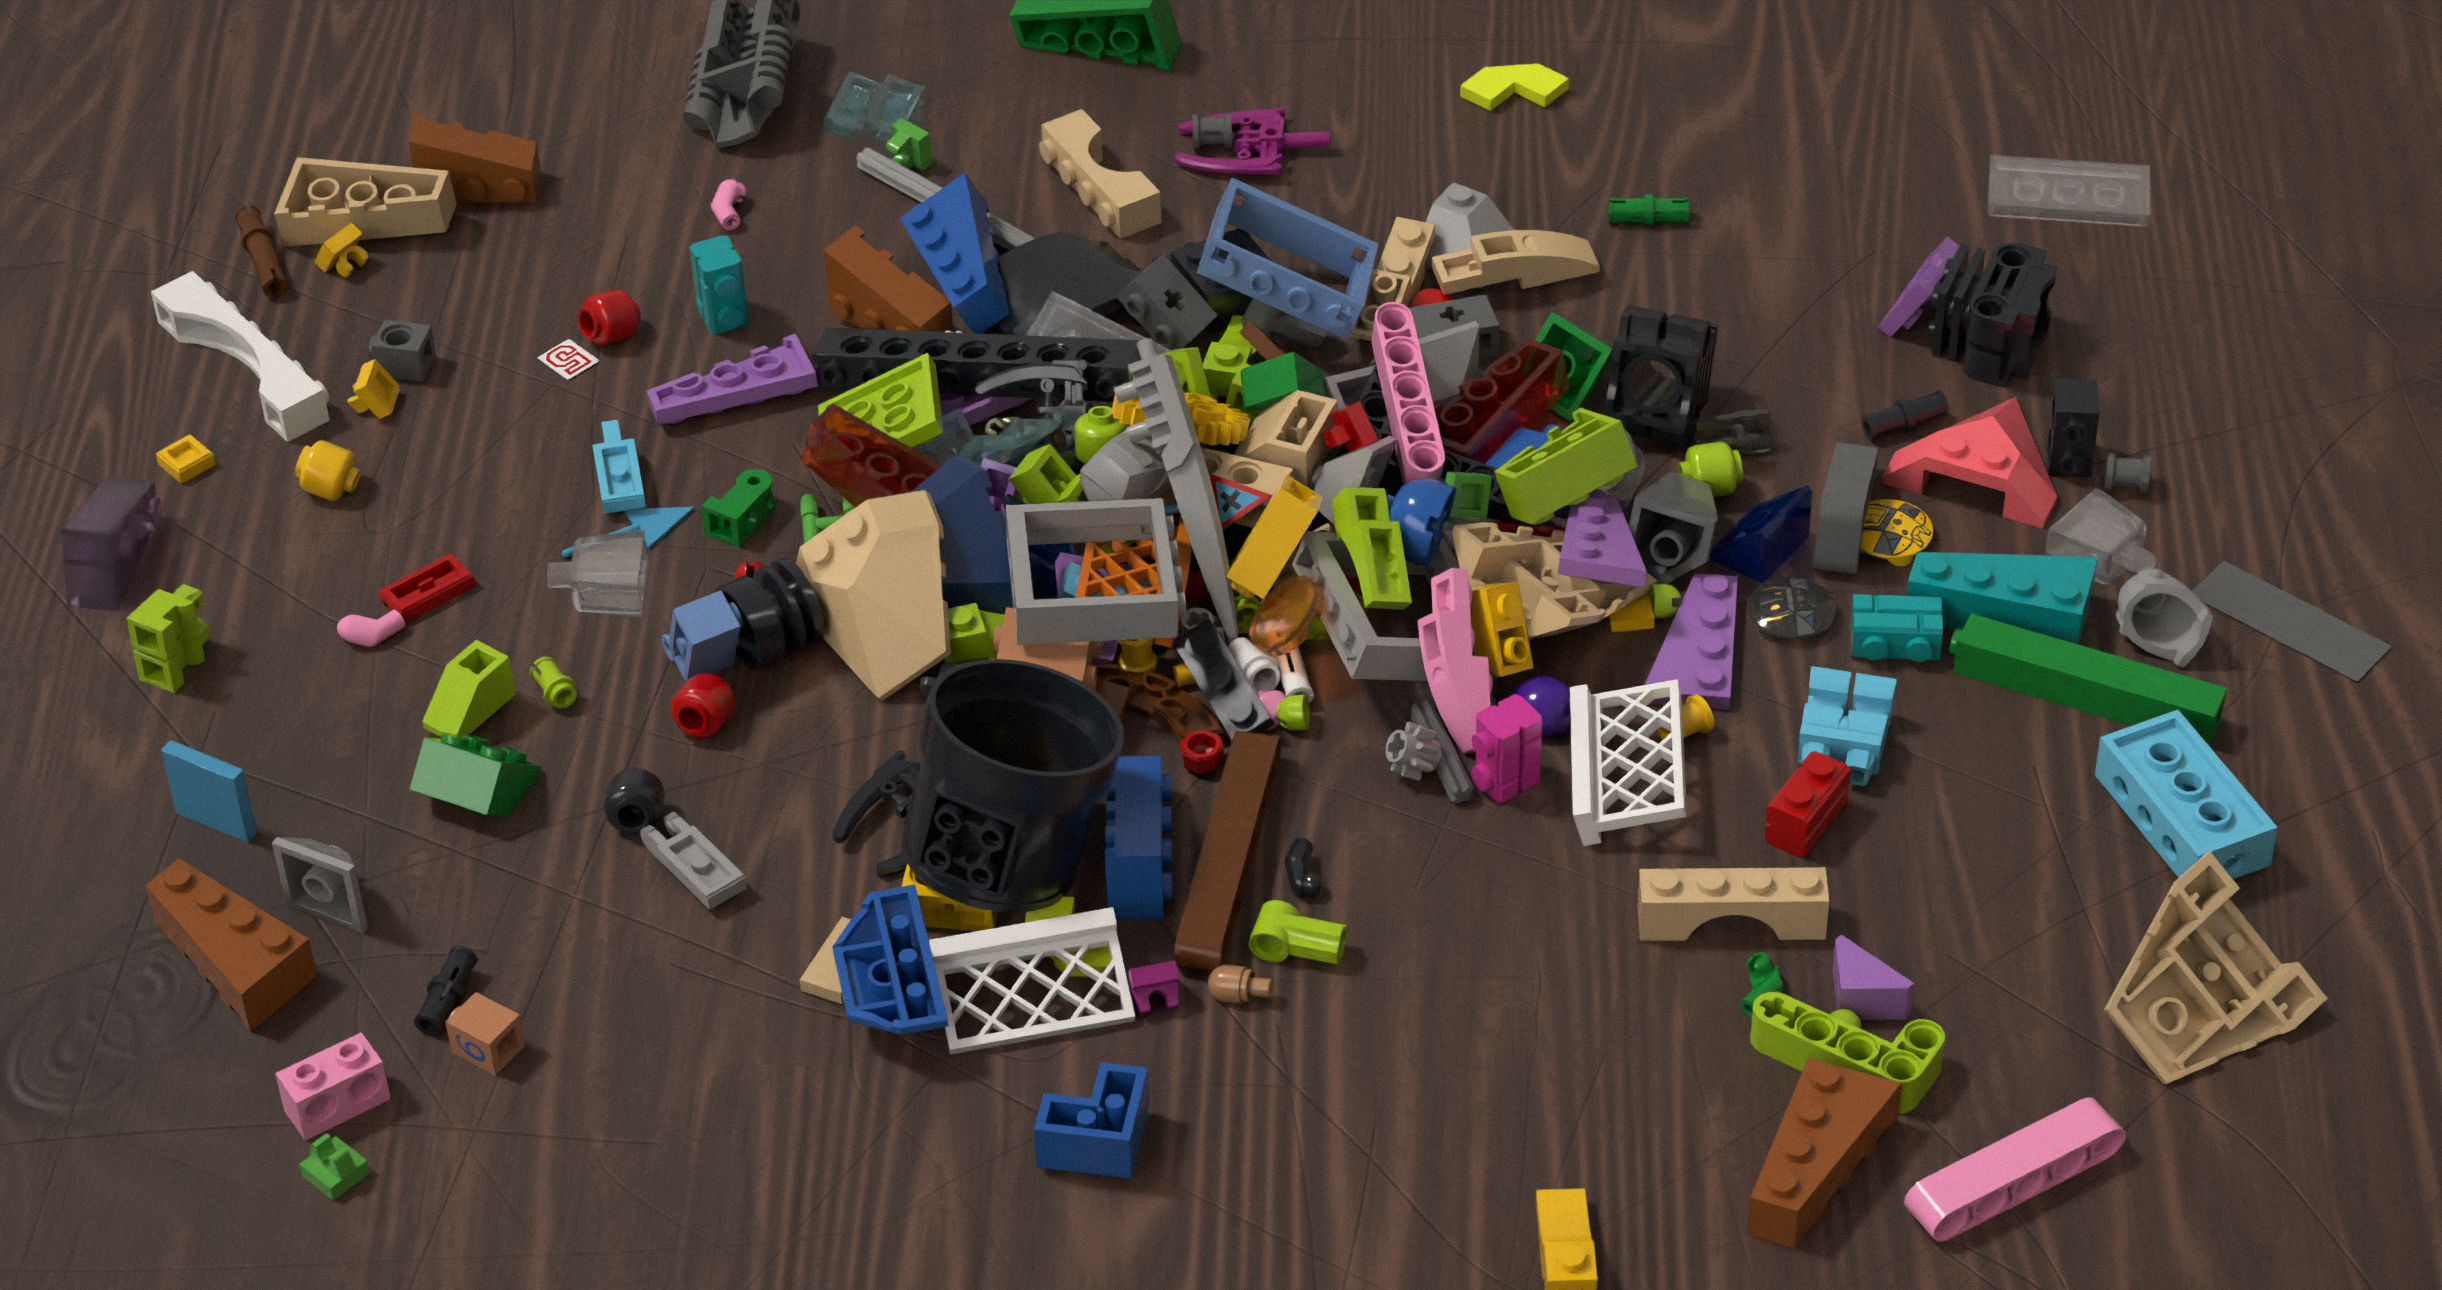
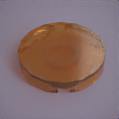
M1304 575L1291 577L1280 583L1266 596L1253 617L1249 633L1252 645L1264 653H1270L1273 657L1282 656L1297 648L1310 635L1312 628L1308 625L1315 616L1317 619L1321 617L1325 598L1322 588Z

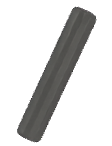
M1428 700L1422 703H1414L1411 706V719L1413 723L1436 731L1434 740L1438 741L1441 746V759L1435 769L1450 800L1455 804H1459L1462 801H1470L1473 797V785L1433 703Z

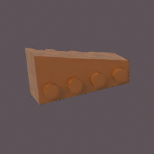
M180 858L146 884L155 923L179 951L194 962L198 973L205 981H210L220 993L221 999L230 1009H235L240 1015L242 1023L250 1032L317 977L311 946L307 937Z
M1808 1057L1751 1194L1747 1235L1795 1249L1827 1209L1828 1201L1838 1189L1842 1190L1851 1179V1172L1863 1158L1867 1159L1876 1148L1877 1140L1884 1131L1889 1132L1897 1122L1901 1083Z

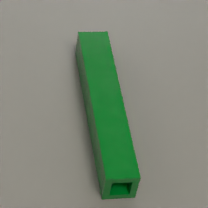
M1972 613L1964 628H1956L1951 639L1949 653L1955 655L1953 669L1955 674L2131 726L2179 710L2209 747L2222 721L2227 693L2226 687Z

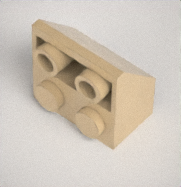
M1300 390L1291 393L1258 413L1248 430L1245 442L1241 441L1234 455L1292 468L1293 479L1309 488L1314 472L1319 465L1324 463L1332 449H1328L1321 434L1336 426L1330 414L1337 411V400Z

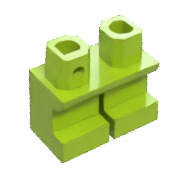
M182 584L173 594L158 589L126 618L132 648H135L133 653L139 680L175 693L185 682L182 669L186 665H198L205 661L202 645L211 637L209 625L205 620L196 615V612L205 604L203 592L199 589Z

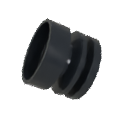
M785 556L771 562L769 567L765 565L756 569L753 579L744 575L715 589V592L721 590L728 604L733 602L741 614L743 626L739 632L740 645L736 649V655L747 667L753 670L783 657L786 648L795 651L804 647L805 643L809 644L823 638L825 625L818 598L803 571L793 560Z

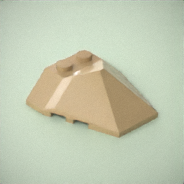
M926 490L864 501L800 546L796 565L803 571L818 598L824 617V640L873 694L882 701L951 654L948 603L943 600L942 579L946 578V565L940 560L939 541L944 540L943 525L931 495Z
M1488 522L1455 525L1452 531L1459 567L1461 569H1468L1469 585L1471 588L1480 585L1518 581L1529 640L1554 636L1597 623L1650 591L1652 584L1657 582L1648 573L1646 575L1645 587L1557 574L1565 531L1553 530L1551 537L1532 535L1533 529L1531 527L1519 526L1516 533L1501 532L1496 523Z
M2206 852L2173 883L2104 1009L2106 1014L2163 1084L2170 1083L2219 1062L2218 1060L2236 1052L2254 1047L2257 1043L2295 1029L2328 999L2299 962L2281 964L2230 900V897L2240 888L2211 852Z

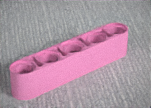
M1384 303L1378 307L1375 313L1372 348L1392 437L1397 439L1395 451L1402 482L1405 485L1414 479L1421 478L1441 481L1445 453L1413 315L1410 309L1401 303Z
M2087 1097L1923 1178L1909 1190L1905 1197L1904 1205L1937 1242H1943L2107 1160L2124 1144L2126 1131L2094 1098Z

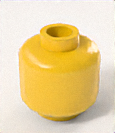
M320 440L314 443L312 447L307 445L304 447L297 461L294 476L300 478V486L305 492L329 501H337L343 496L345 491L354 492L361 475V470L355 468L356 459L352 451Z

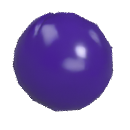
M1533 676L1515 688L1512 695H1521L1542 716L1541 738L1552 736L1555 733H1567L1571 723L1570 689L1566 683L1553 676Z

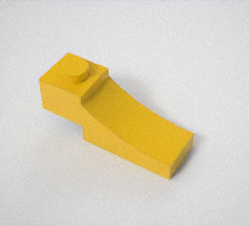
M1585 1188L1536 1190L1541 1268L1545 1290H1597L1594 1240H1592Z

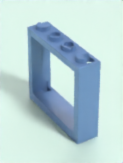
M1231 177L1215 211L1197 273L1347 340L1364 307L1378 243ZM1235 193L1245 197L1241 205L1233 202ZM1227 223L1348 277L1349 282L1346 294L1223 240ZM1356 247L1367 252L1366 256L1362 257V259H1358L1352 256ZM1220 249L1229 252L1226 259L1218 256Z

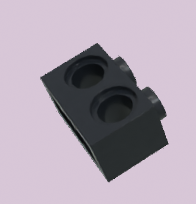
M2054 378L2046 439L2048 475L2091 477L2100 414L2097 380Z

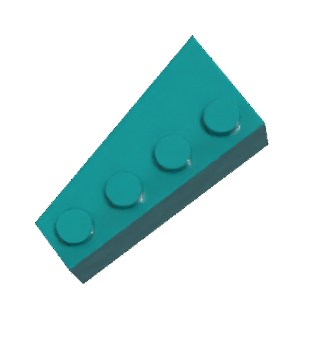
M1917 552L1908 579L1906 596L1941 597L1944 627L1963 629L1972 613L2079 645L2093 597L2098 557Z

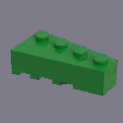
M1017 0L1009 14L1020 47L1067 54L1068 50H1075L1085 53L1088 58L1101 59L1103 55L1123 58V63L1138 65L1140 61L1156 63L1157 69L1170 70L1182 45L1169 0Z

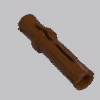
M250 204L249 209L252 215H249L246 205H243L236 210L234 215L241 230L240 241L242 247L251 256L262 285L263 293L273 298L271 287H274L276 296L280 297L287 292L289 286L272 246L273 236L271 230L264 225L257 206Z

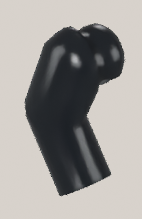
M1297 838L1292 842L1284 861L1290 889L1301 898L1303 895L1317 896L1321 886L1319 884L1321 876L1317 872H1307V864L1313 852V845L1305 838Z

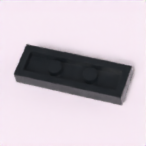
M1209 618L1173 641L1175 648L1232 740L1236 730L1262 733L1275 725V722Z

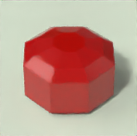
M1208 730L1188 733L1180 742V756L1184 768L1198 774L1215 771L1224 761V747L1221 737Z

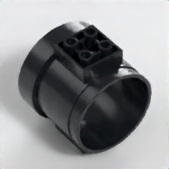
M1007 659L976 660L957 665L941 674L935 680L929 692L919 731V743L923 756L907 814V822L901 838L902 852L912 871L928 886L944 896L979 909L1010 913L1029 912L1043 909L1059 902L1070 892L1074 884L1077 867L1080 863L1096 803L1108 792L1113 781L1124 742L1123 725L1116 711L1100 694L1083 682L1060 671L1034 663Z

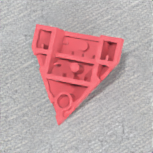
M2016 397L1895 451L1881 479V484L1922 494L1932 473L1935 472L2005 492L2003 518L2039 528H2044L2057 502V494Z

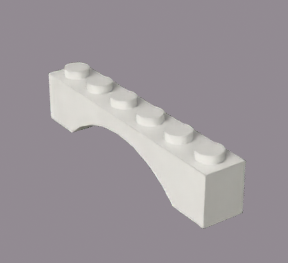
M191 271L151 291L158 323L178 342L199 344L221 350L236 357L252 369L261 381L259 394L265 422L284 440L289 442L330 421L326 405L329 402V395L324 385L318 380L313 381L305 373L298 361H291L283 353L276 341H269L261 333L254 321L248 322L239 313L233 302H226L218 294L212 283H205L197 274Z

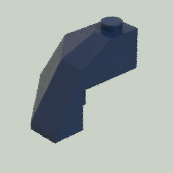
M961 454L949 459L912 492L926 490L930 493L943 525L944 540L939 541L940 560L946 565V578L942 579L943 600L948 603V608L977 603L979 610L1005 614L1006 607L1013 608L1006 541V519L1002 510L995 511L988 495V489L992 487L986 469Z

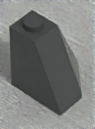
M1669 472L1635 497L1629 529L1647 573L1657 580L1656 584H1668L1710 560L1718 523L1710 484Z

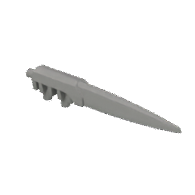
M1143 339L1137 342L1141 360L1128 365L1134 380L1114 387L1115 395L1119 403L1137 397L1140 398L1139 403L1144 411L1146 420L1126 427L1131 443L1152 436L1153 448L1162 457L1198 565L1220 621L1231 643L1238 638L1234 595L1231 586L1232 581L1226 577L1229 571L1228 557L1207 466L1172 356L1167 354L1158 355L1153 339Z

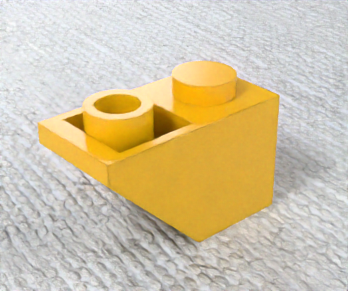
M1518 581L1472 587L1473 598L1470 605L1471 628L1475 634L1472 652L1476 656L1488 657L1489 670L1496 677L1534 668Z

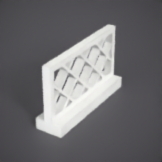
M1670 680L1593 695L1590 694L1587 684L1570 687L1573 817L1583 846L1601 843V832L1687 817L1682 699L1679 680ZM1670 697V701L1658 712L1647 707L1654 699ZM1621 705L1626 708L1614 720L1603 715L1604 708ZM1639 714L1648 719V721L1635 732L1626 727V725ZM1660 726L1671 731L1659 744L1648 739ZM1618 734L1627 739V741L1614 752L1604 745ZM1639 746L1650 751L1638 764L1627 759ZM1663 758L1673 765L1661 776L1649 771ZM1617 766L1628 771L1616 784L1605 779ZM1640 778L1651 784L1639 796L1627 791ZM1662 791L1673 795L1675 803L1658 806L1650 802ZM1618 799L1630 804L1622 812L1606 815V810Z
M1113 907L929 940L948 1019V1026L944 1028L950 1055L1135 1021V1013L1116 931L1117 923ZM1109 946L1112 961L1102 974L1081 961L1089 949ZM1078 951L1075 957L1069 954L1070 952ZM1055 955L1069 964L1057 982L1035 969L1043 957ZM1031 959H1032V961L1029 963V965L1026 964L1025 962H1023V961L1031 960ZM1010 964L1023 972L1011 990L989 978L998 965ZM986 968L983 973L977 969ZM1075 968L1096 981L1084 1000L1063 987ZM1113 971L1115 973L1116 982L1109 979V976L1112 974ZM964 972L977 981L963 999L947 989L944 975ZM1029 977L1050 989L1038 1008L1017 995ZM983 985L1004 997L992 1016L971 1004V1001ZM1102 986L1120 996L1122 1010L1104 1013L1090 1003ZM1057 994L1078 1007L1068 1020L1057 1021L1044 1012ZM950 1001L958 1006L953 1014ZM1011 1002L1032 1015L1023 1028L1010 1029L998 1021ZM964 1011L985 1023V1026L977 1036L957 1039L955 1023ZM1084 1012L1090 1014V1016L1081 1017ZM1038 1020H1040V1021H1042L1043 1023H1045V1024L1035 1025ZM992 1028L998 1031L996 1033L988 1034Z

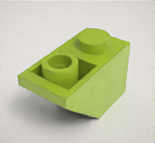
M477 639L446 665L422 721L423 728L441 738L443 732L462 737L464 734L472 733L516 695L509 657Z

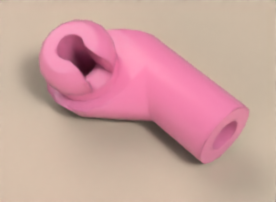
M728 179L720 183L711 203V210L725 230L729 231L737 228L741 221L732 205L733 203L739 204L743 201L740 195L746 196L745 186L734 179Z
M396 610L388 612L377 620L351 614L342 618L337 625V631L341 638L366 647L376 646L405 628L404 619Z

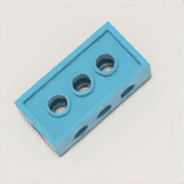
M2179 710L2100 737L2095 776L2178 878L2206 852H2211L2232 879L2271 866L2278 827Z

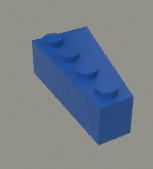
M963 173L927 200L913 207L900 220L952 306L973 333L981 334L1010 314L1003 278L998 271L997 264L1000 262L998 252L993 246L992 237L994 233L992 224L987 216L989 212L988 203L966 173Z
M1161 756L1119 757L1112 784L1107 792V826L1105 834L1108 908L1113 907L1116 920L1164 919V900H1173L1172 872H1163V867L1172 866V839H1163V834L1172 833L1171 806H1163V801H1172L1171 774H1162Z

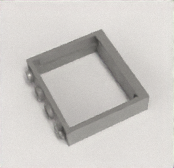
M1163 498L1006 505V541L1017 645L1178 637V616H1185L1186 599L1185 592H1182L1181 566H1178L1177 540H1174L1173 515L1165 516ZM1153 539L1161 594L1034 600L1028 545Z
M1306 531L1292 566L1351 678L1428 681L1419 638L1377 637L1343 573H1357L1344 541H1337L1336 532ZM1444 537L1428 567L1415 565L1405 560L1407 574L1425 575L1430 586L1431 578L1451 568H1460ZM1489 670L1493 680L1494 674Z

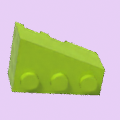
M1579 408L1572 413L1575 422L1562 431L1560 427H1553L1546 433L1549 441L1535 450L1534 446H1528L1495 470V476L1511 517L1532 525L1541 524L1550 520L1554 516L1553 512L1566 505H1575L1585 501L1589 497V492L1600 486H1609L1620 482L1625 477L1624 473L1637 467L1621 420Z

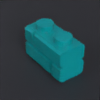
M721 235L693 243L689 246L694 288L697 294V310L702 319L705 320L710 333L720 334L746 326L749 323L742 260L737 251L734 250L729 237Z
M1853 594L1850 623L1851 658H1867L1869 660L1910 659L1915 662L1940 660L1943 636L1941 597Z

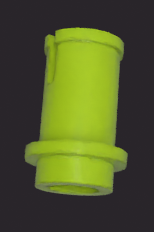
M545 656L537 659L534 664L541 671V675L534 667L530 668V675L544 691L543 697L547 704L557 708L570 706L577 697L575 681L571 677L565 676L551 657Z

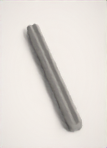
M865 148L856 157L859 169L921 203L943 188L871 148ZM989 212L987 213L994 233L992 241L1008 251L1036 239Z

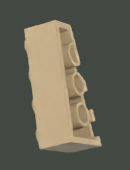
M297 157L274 216L283 246L290 247L323 244L350 223H353L363 233L360 240L447 232L457 202L449 171Z

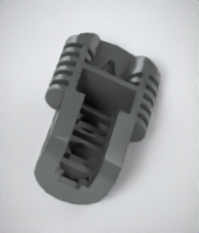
M740 0L712 1L703 47L697 50L694 57L683 119L692 128L699 130L710 129L717 148L737 145L757 136L765 119L772 113V109L780 106L782 103L791 51L796 41L801 14V3L799 0H757L755 8L747 9Z

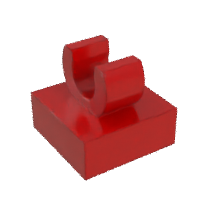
M1360 401L1330 414L1336 426L1321 434L1328 449L1345 443L1349 452L1379 440Z

